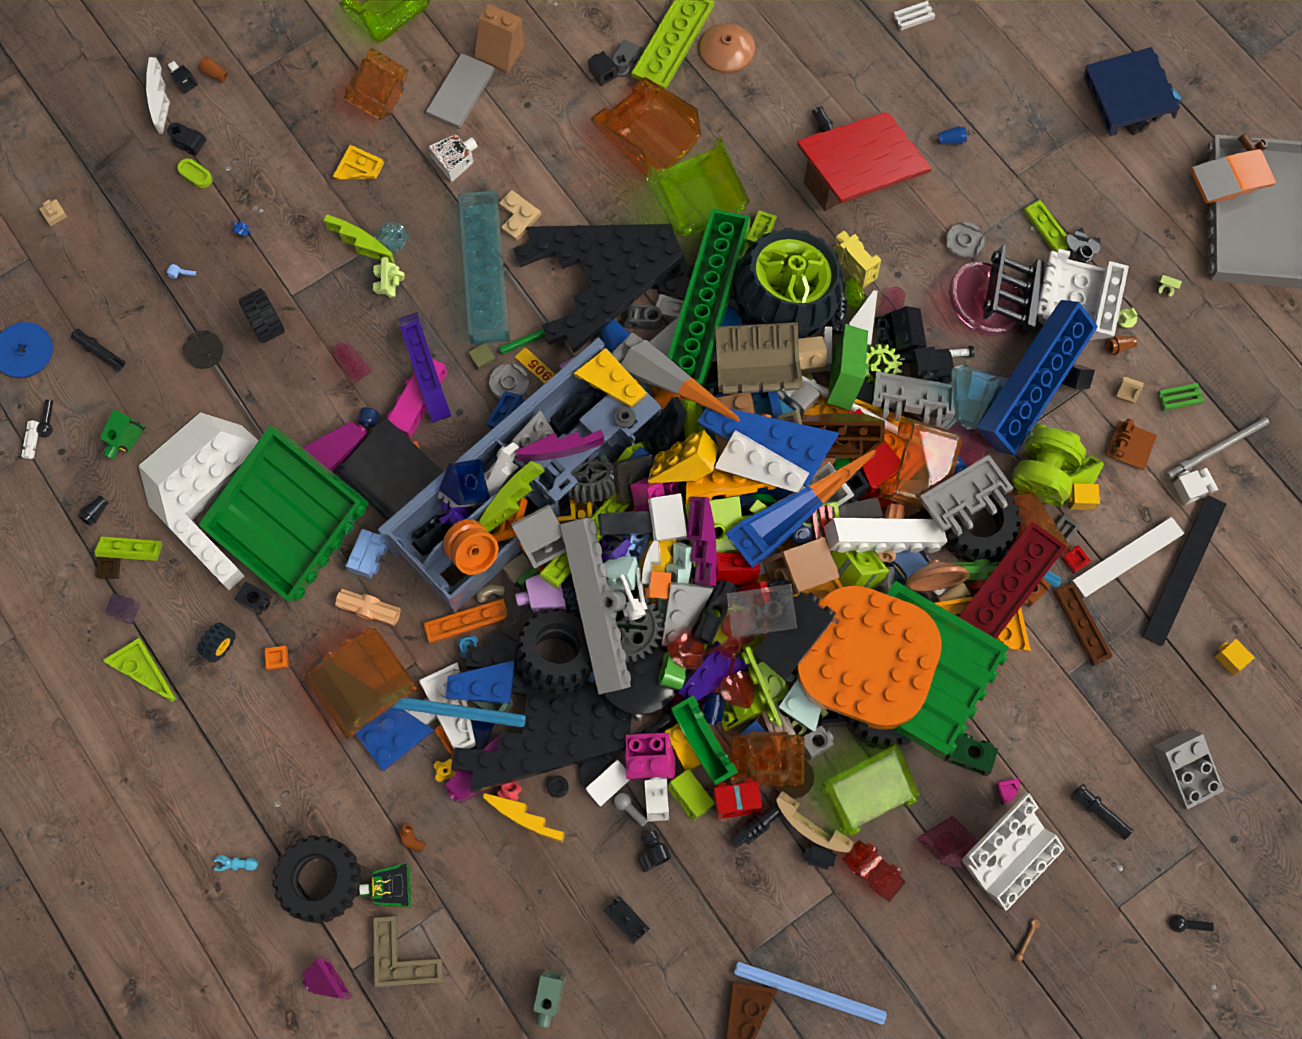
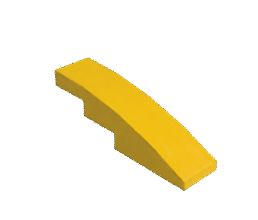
M484 793L483 798L486 802L517 825L542 837L563 843L564 832L546 828V819L526 813L528 808L526 804Z

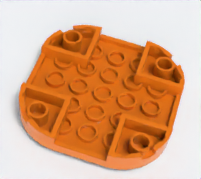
M846 586L830 592L819 604L823 607L827 605L837 613L835 617L840 622L838 624L833 622L796 667L798 683H800L805 696L820 709L825 711L829 709L869 724L868 727L893 729L909 722L915 717L925 702L941 654V637L935 622L918 606L870 588Z

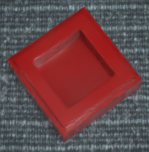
M1079 545L1061 557L1073 574L1091 562Z

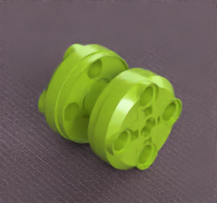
M1036 424L1033 430L1029 432L1024 447L1026 453L1034 460L1018 462L1011 476L1017 493L1027 499L1061 507L1064 501L1068 500L1073 485L1072 479L1063 471L1079 469L1086 456V449L1080 441V436L1070 431Z

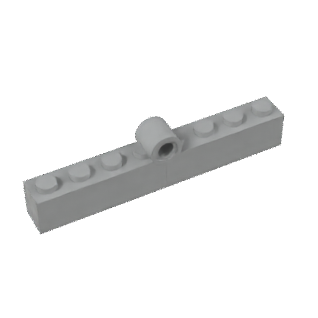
M583 518L561 524L598 693L603 694L631 687V676L625 663L626 654L620 642L621 632L615 620L616 612L621 611L626 605V597L619 590L611 591L607 585V571L602 563V549L597 541L596 524L592 518Z

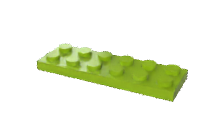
M674 0L632 71V77L666 91L713 10L715 2L712 0Z

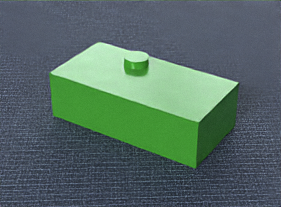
M845 324L832 353L827 403L851 410L868 370L869 364L866 363L867 330Z

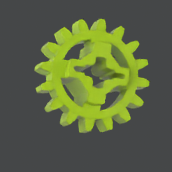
M876 344V349L872 346L868 347L870 352H867L866 363L869 364L865 375L867 377L865 379L866 382L870 383L872 381V385L875 383V378L871 376L869 371L875 372V376L876 372L888 373L890 369L891 372L889 374L895 375L896 372H902L898 369L902 362L897 361L900 354H894L895 348L889 349V345L886 344L883 347L880 344ZM884 353L888 354L891 360H887ZM880 362L883 363L884 365L881 366L880 369H878L877 365H879Z

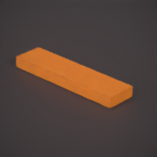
M504 598L423 624L429 644L509 620L510 617Z

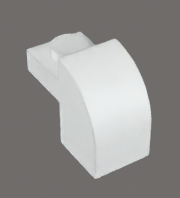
M653 777L645 780L648 822L669 820L667 779Z

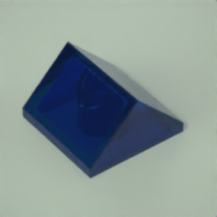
M481 460L448 464L439 491L458 506L488 501L490 495Z

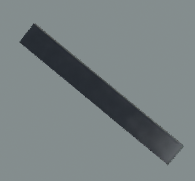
M1210 495L1205 497L1144 631L1143 638L1160 646L1164 645L1227 505L1226 503Z

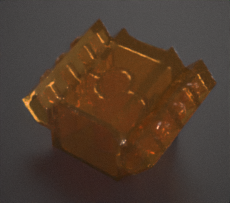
M370 48L367 51L366 58L362 59L356 74L351 78L350 86L345 89L344 99L379 120L384 119L386 115L390 116L404 91L403 85L407 79L408 69L374 48Z
M750 732V734L732 736L731 762L735 765L738 773L731 777V784L745 783V779L752 778L753 782L758 781L759 786L774 785L781 787L790 785L796 787L804 785V737L788 735V732Z

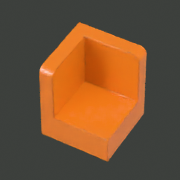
M651 571L649 586L643 587L644 596L669 599L671 573Z

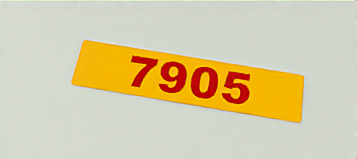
M526 347L515 356L544 384L556 375Z

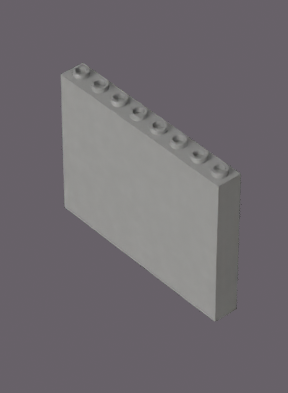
M1215 134L1212 141L1207 145V153H1209L1208 162L1247 152L1238 140L1240 136ZM1250 137L1251 140L1260 141L1264 139L1268 142L1267 149L1262 153L1276 184L1272 187L1257 189L1253 193L1238 195L1234 199L1208 203L1210 204L1207 217L1208 221H1210L1208 238H1210L1208 255L1211 256L1208 273H1211V281L1302 288V141Z

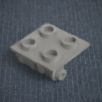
M539 410L512 441L521 449L553 434L554 431L543 413Z

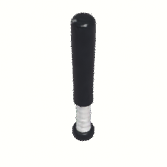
M968 346L967 349L935 350L936 354L951 352L952 357L968 356L972 358L975 356L974 346ZM914 351L897 352L896 354H900L897 361L902 362V364L910 363Z

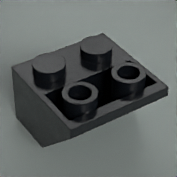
M905 306L875 317L878 341L881 347L886 344L889 345V349L895 348L894 354L927 347L920 308Z

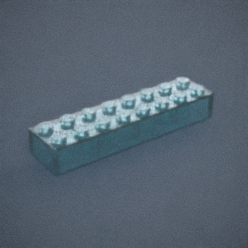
M497 190L459 193L469 339L471 345L484 344L485 342L510 341L498 192Z

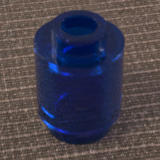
M710 692L705 697L702 713L707 723L716 725L718 721H723L726 705L725 694Z

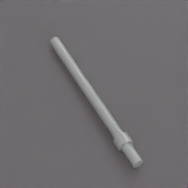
M1264 417L1197 456L1178 463L1177 467L1166 472V477L1171 480L1182 472L1191 471L1195 465L1268 425V418Z

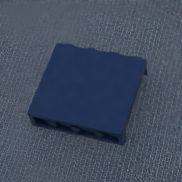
M1152 47L1086 65L1084 79L1109 137L1117 135L1118 128L1169 113H1171L1173 119L1176 118L1177 112L1180 109L1179 100L1174 97L1173 87L1171 83H1168L1165 69L1161 68L1159 56L1157 53H1154Z

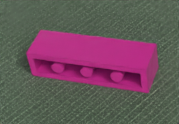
M433 360L440 384H442L448 373L446 366ZM415 372L412 377L407 379L405 390L402 394L398 395L395 408L386 417L409 439L412 438L427 411Z

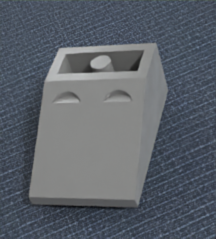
M1188 728L1153 746L1162 770L1185 809L1188 810L1224 791L1202 733Z

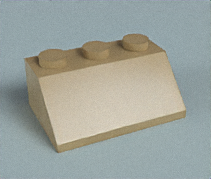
M823 336L798 339L801 373L823 372L827 367V348Z

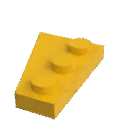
M606 348L574 373L576 378L588 382L590 386L609 394L611 398L629 408H632L647 396L646 391Z

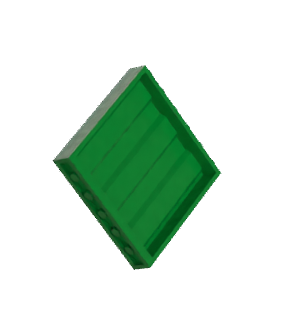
M269 426L199 523V526L288 602L299 601L306 594L305 590L309 584H312L317 579V573L320 569L329 563V557L333 551H336L341 546V540L344 536L353 530L357 518H360L366 512L365 507L369 502L280 428Z
M895 581L887 595L918 606L933 619L941 637V654L927 697L921 709L909 722L897 726L893 730L939 758L944 759L947 754L950 756L953 754L957 747V744L954 743L957 736L962 737L968 727L964 725L968 718L972 720L978 708L975 705L978 700L982 702L988 692L985 687L988 682L992 684L997 677L998 672L995 670L998 665L1003 666L1008 657V654L1005 652L1009 646Z

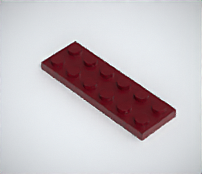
M1032 521L966 606L959 618L997 639L1067 546Z

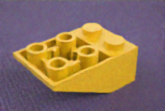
M705 430L699 433H692L685 441L675 443L669 450L661 451L654 457L648 482L696 481L713 471L719 447Z

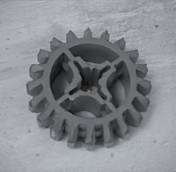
M589 459L583 462L571 472V475L578 481V484L566 495L571 500H576L577 503L583 501L584 504L609 499V495H614L615 491L618 490L619 475L616 467L612 466L609 462L606 463L605 460L598 461L596 459L590 461ZM566 480L563 483V487L565 488L570 482Z

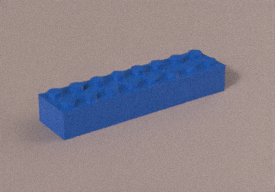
M1059 301L977 426L979 432L997 452L1015 456L1098 328L1080 302Z

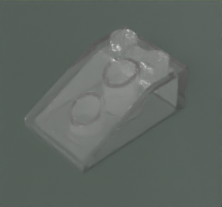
M792 584L727 593L732 637L744 638L797 628Z

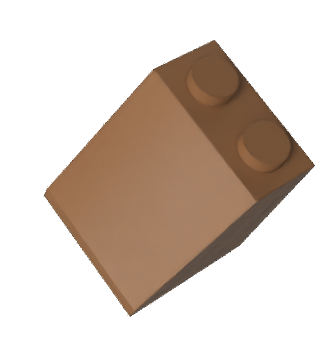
M488 4L479 17L475 59L508 73L525 46L522 19Z
M824 537L783 551L762 561L769 580L772 581L777 578L787 580V584L790 583L791 585L790 589L795 592L793 595L839 578L838 568L833 561L829 545Z

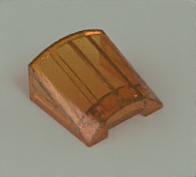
M644 77L632 86L633 93L611 110L603 108L591 117V122L649 178L659 175L676 165L689 153L702 135L698 109L647 77Z

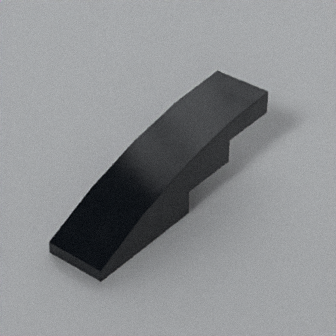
M650 511L598 514L600 536L653 535Z

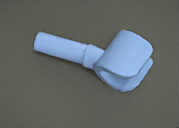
M175 264L170 265L167 270L168 277L176 279L178 274L196 276V271L184 270Z

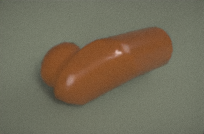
M403 824L399 831L402 844L407 848L422 853L426 843L415 838L411 824Z

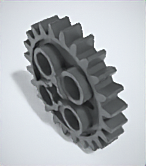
M638 594L637 597H636V599H638L639 602H640V597H639V594ZM645 598L648 609L645 610L646 615L643 622L630 621L629 617H625V615L621 621H616L617 625L628 626L630 622L633 626L648 627L647 630L630 629L629 632L624 628H619L622 633L621 646L626 654L625 662H629L630 657H632L634 662H637L638 655L642 659H646L644 652L647 651L653 654L651 647H659L655 642L656 639L662 640L658 632H662L664 629L659 627L658 624L663 623L664 620L657 619L661 611H653L657 605L655 603L648 605L650 602L649 598ZM642 633L644 636L643 642L635 644V635Z

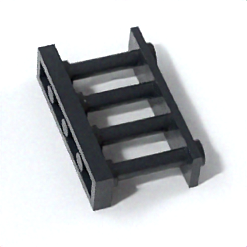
M1003 245L997 251H994L991 256L992 266L987 296L982 308L984 310L983 319L987 320L994 312L1017 321L1019 324L1018 333L1025 336L1036 324L1045 262L1037 259L1029 266L1005 257L1007 246ZM1006 265L1025 273L1026 282L1003 273V266ZM1001 281L1022 289L1024 292L1023 298L1000 289ZM998 297L1020 305L1021 314L997 305Z

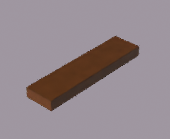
M1072 582L1054 590L1053 593L1092 666L1111 659L1113 655L1075 584Z

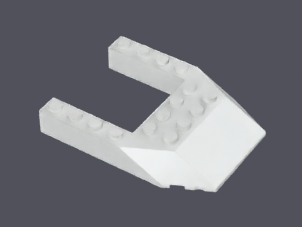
M200 412L139 465V470L148 506L220 582L230 590L245 576L192 520L219 497L258 440L242 425Z

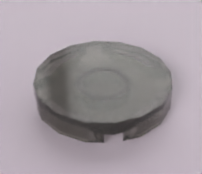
M206 330L196 331L189 335L186 343L183 345L185 359L191 366L199 369H206L216 365L224 352L223 344L219 337Z

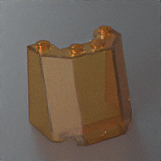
M368 628L355 639L349 638L340 644L341 649L335 653L330 651L322 657L324 661L306 672L308 675L304 677L345 738L349 741L354 739V734L412 692L416 691L418 693L421 691L376 628Z

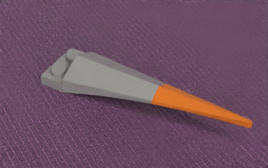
M631 333L611 353L634 379L682 396L736 422H740L739 417L650 342L643 340L634 333Z

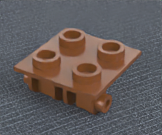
M1127 419L1124 422L1118 420L1105 455L1144 470L1157 435L1135 427V421L1132 419Z

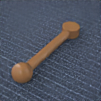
M1036 919L1031 921V929L1019 953L1015 955L1017 962L1023 961L1025 949L1035 929L1040 926V922Z

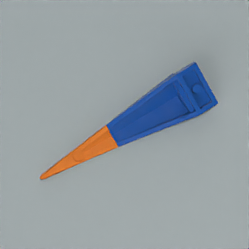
M875 450L868 452L798 493L744 519L726 533L727 537L750 566L754 568L765 558L771 556L875 454Z

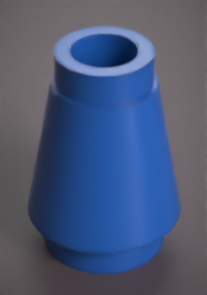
M957 126L938 133L939 144L962 145V143L967 142L965 127Z

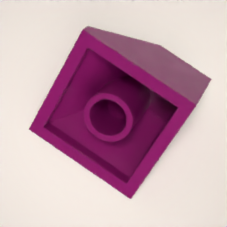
M319 957L301 974L305 979L302 983L309 993L312 991L313 994L346 1000L352 998L329 959Z

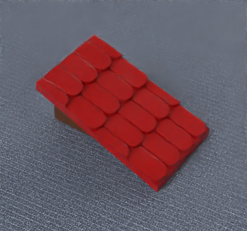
M883 112L868 119L864 118L824 133L820 132L797 141V146L808 159L804 184L824 211L831 209L839 203L931 171L927 160L920 155L916 146L910 142L905 132L896 124L895 119L888 112Z

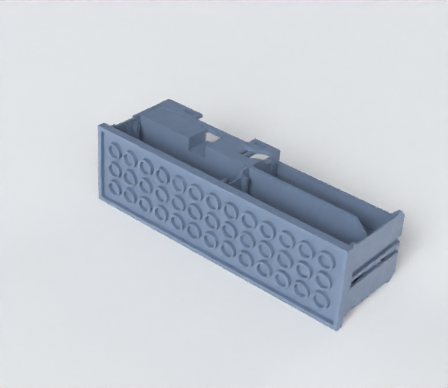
M599 337L378 529L389 552L394 557L400 556L453 613H456L464 603L502 570L503 566L523 551L519 546L521 542L518 537L503 541L498 546V555L491 567L477 575L466 574L451 587L440 575L453 564L444 553V539L433 548L431 553L422 556L412 545L414 543L412 539L413 532L423 526L433 516L446 515L442 512L440 506L443 499L437 497L439 491L468 489L472 492L478 484L476 483L478 476L482 472L486 473L497 461L498 457L496 455L503 446L507 447L513 442L512 440L539 410L550 424L552 422L550 420L551 417L578 391L583 392L590 387L588 382L576 378L574 373L604 350V342ZM647 393L646 397L631 408L636 416L634 424L628 428H622L615 422V413L619 408L627 406L607 394L564 434L557 438L560 440L577 431L580 437L583 438L601 429L604 435V444L563 458L532 461L541 464L544 472L529 483L532 491L524 496V498L528 497L539 509L550 505L556 517L567 516L571 512V507L569 506L564 511L561 509L570 501V497L566 493L578 484V481L571 475V472L589 459L590 461L594 459L601 461L600 456L606 454L610 462L618 453L622 454L626 448L644 441V436L661 413V406ZM623 414L621 418L628 419L629 416L627 414ZM516 454L513 463L519 467L518 472L527 463L525 461H518ZM568 480L570 483L564 488L563 483ZM498 492L482 504L466 520L479 522L486 508Z

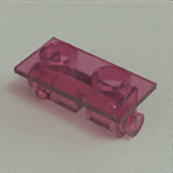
M339 342L335 346L337 349L332 355L356 383L372 372L349 343L343 344Z

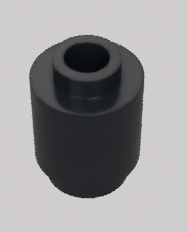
M815 843L813 845L807 844L803 861L808 862V865L829 870V866L834 867L837 854L833 853L832 849Z

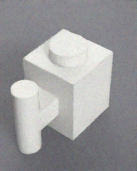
M1207 468L1199 472L1198 470L1191 473L1189 470L1182 472L1173 483L1184 505L1202 499L1209 491L1210 493L1218 491Z

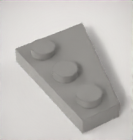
M670 582L661 645L684 646L713 591L712 586Z

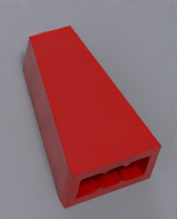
M859 408V409H857V410L854 411V412H853L852 410H850V411L847 412L846 414H864V413H863V412L861 411V409ZM886 441L875 449V454L859 469L870 485L868 493L871 494L901 473L905 465Z

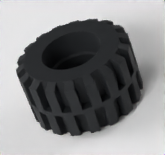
M260 288L239 299V305L260 342L264 344L285 333V328L264 290Z

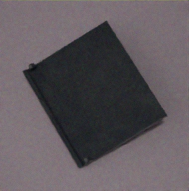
M386 417L345 463H341L339 465L340 468L336 470L387 521L444 472Z

